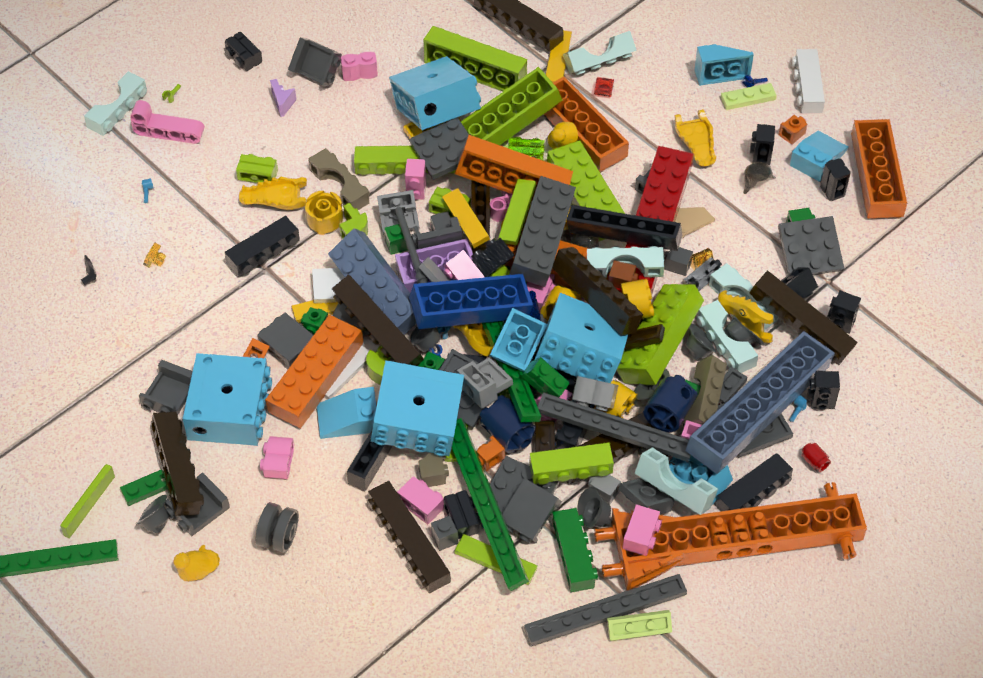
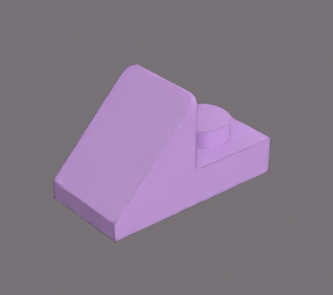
M273 79L270 80L271 91L280 117H283L295 103L296 91L295 88L284 90L283 86L279 85L278 80Z

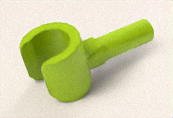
M177 84L171 91L165 90L162 93L163 100H166L168 97L169 103L174 102V95L181 85Z

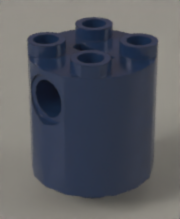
M681 375L665 377L660 381L644 407V417L650 425L658 430L668 433L675 432L679 429L694 404L698 393Z
M503 395L499 396L489 408H484L479 414L481 426L491 436L496 438L505 448V452L514 453L518 450H523L531 443L536 426L532 422H520L515 406L509 398H505Z

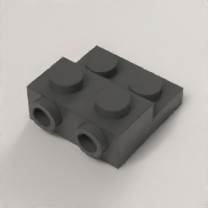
M641 478L622 482L618 489L635 505L660 511V515L671 512L675 502L673 497L659 491L657 487Z

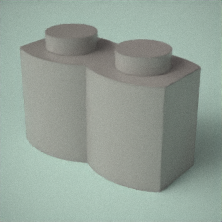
M577 376L572 399L577 400V404L587 407L589 403L595 404L596 409L607 411L608 408H614L619 385Z

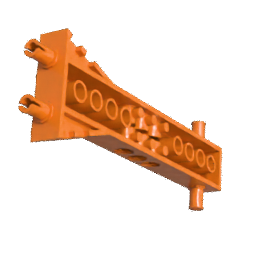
M829 482L823 486L827 496L824 498L683 517L659 515V520H662L659 532H655L653 536L656 538L653 550L649 549L647 556L623 549L624 537L634 511L626 513L619 512L617 508H612V527L594 529L596 542L611 539L616 541L620 563L603 564L602 574L603 578L621 575L624 577L626 591L640 587V585L660 576L675 566L833 544L841 545L844 559H848V555L852 559L857 555L853 542L864 540L867 526L857 493L839 495L836 483L832 482L831 487Z

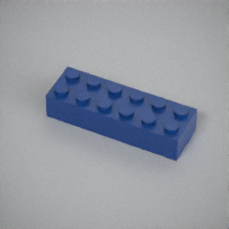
M523 274L413 284L409 296L418 329L507 320L512 308L529 315L533 307Z

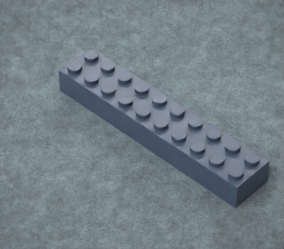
M803 331L690 436L685 451L718 474L810 386V379L814 378L815 371H826L829 368L835 353Z

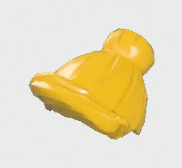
M572 122L558 123L548 135L547 141L549 146L556 149L576 142L578 139L577 128Z
M202 545L199 551L194 550L177 554L173 562L182 580L196 581L202 580L209 573L215 571L219 565L220 558L217 553L205 549V545Z

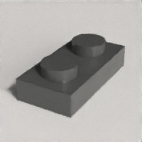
M731 367L724 376L719 403L728 402L747 382L748 377Z

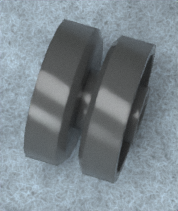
M267 503L257 525L256 545L265 548L273 545L275 551L286 553L291 547L297 531L299 511L289 507L282 510L279 504Z

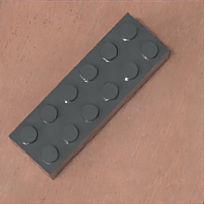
M540 176L509 275L523 274L525 281L543 287L546 286L576 187Z

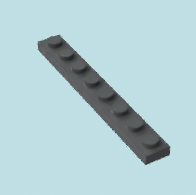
M546 393L542 394L538 404L539 412L542 415L647 449L654 448L662 454L687 462L690 460L691 455L685 451L689 439Z
M676 574L525 624L524 630L531 646L607 622V618L625 616L687 595V589L680 574Z

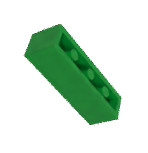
M577 508L554 511L552 523L570 593L594 589L595 580H598L596 568H592L593 555L592 551L587 549L586 544H589L587 533L582 530V527H584L582 515H578Z

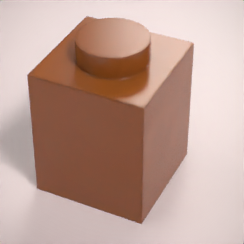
M613 261L609 281L614 287L621 289V283L638 280L636 265Z

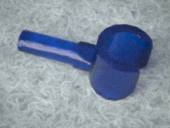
M750 75L744 76L746 81L742 83L746 87H752L757 83L767 82L768 78L753 79Z

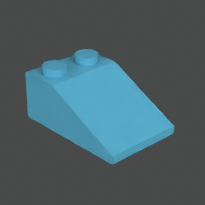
M716 44L698 46L694 71L699 86L750 79L753 52Z
M818 130L802 140L792 151L790 166L821 182L825 164L829 160L840 159L849 146Z
M512 308L490 357L524 372L548 324Z
M374 387L353 389L320 402L317 406L320 439L370 433L373 429L376 412Z
M692 455L689 462L672 457L669 461L670 470L679 481L686 484H694L702 478L718 488L713 504L716 501L717 495L723 492L733 481L728 465L716 474Z

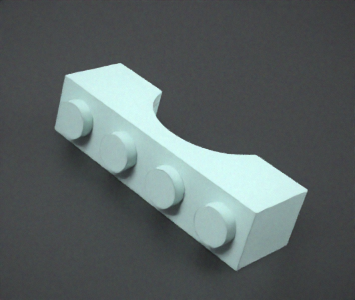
M627 31L610 37L606 51L600 56L593 55L584 47L564 53L563 57L569 74L575 72L576 75L586 72L585 68L591 67V70L599 68L602 62L606 61L607 64L616 62L617 57L622 56V59L632 56L631 52L637 50L631 31Z
M128 71L117 82L120 92L119 98L107 105H94L84 115L86 127L102 136L112 130L113 126L124 117L130 108L134 107L136 101L146 94L145 79Z
M595 247L587 249V260L605 278H607L608 273L611 271L614 260L636 265V268L642 272L644 277L664 276L663 247H612L603 249Z
M728 263L710 275L709 286L717 294L727 290V295L745 296L746 300L751 299V302H756L761 310L773 315V323H764V331L778 321L777 315L771 313L767 307L756 301L749 294L753 288L750 281L744 279Z
M716 300L701 307L696 317L697 324L705 330L709 341L715 344L719 355L725 358L729 369L733 367L743 373L756 367L758 354L748 341H735L724 333L723 327L726 325L728 313L720 302Z
M650 448L641 454L635 470V474L640 476L642 480L651 483L659 491L665 492L673 497L675 501L684 504L691 511L702 515L711 508L718 488L702 478L694 484H686L679 481L670 470L669 458L654 448Z

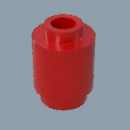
M808 443L803 447L802 457L814 470L822 472L831 464L828 454L817 443Z

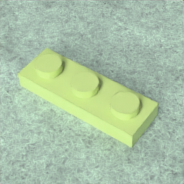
M767 83L723 92L720 98L725 109L731 110L774 101L777 95L772 84Z
M670 610L607 618L610 641L672 632Z

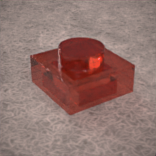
M597 77L594 95L612 97L614 79Z

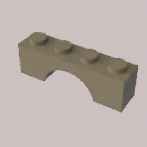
M325 148L308 158L310 171L320 181L327 179L335 180L344 186L340 191L343 205L350 203L354 209L360 210L370 204L368 188L359 183L358 178L348 171L345 164H341L334 153H330Z
M714 355L697 362L694 379L701 383V389L684 419L683 427L686 420L703 425L717 412L727 364Z
M429 452L423 459L418 461L420 479L428 487L446 484V476H449L448 465L443 464L445 456H438L435 453Z

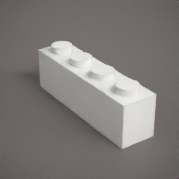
M796 49V55L792 57V67H795L794 80H797L796 93H799L797 105L801 106V114L823 113L825 99L818 50Z

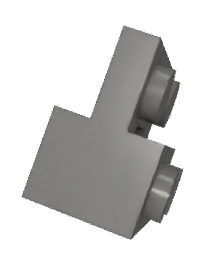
M413 190L377 196L383 235H385V227L399 224L395 212L397 207L402 208L409 231L414 230V226H418V229H420Z
M490 357L479 364L472 361L457 370V374L464 375L462 390L480 408H484L496 401L499 392L513 385V379Z

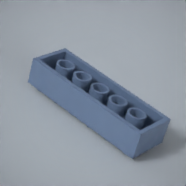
M355 228L351 230L328 255L344 277L349 274L405 335L416 324L409 299L410 292L368 236Z

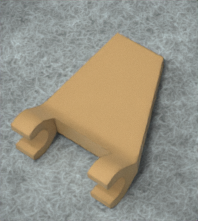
M705 207L679 208L675 222L681 223L683 238L687 234L714 222L715 218Z

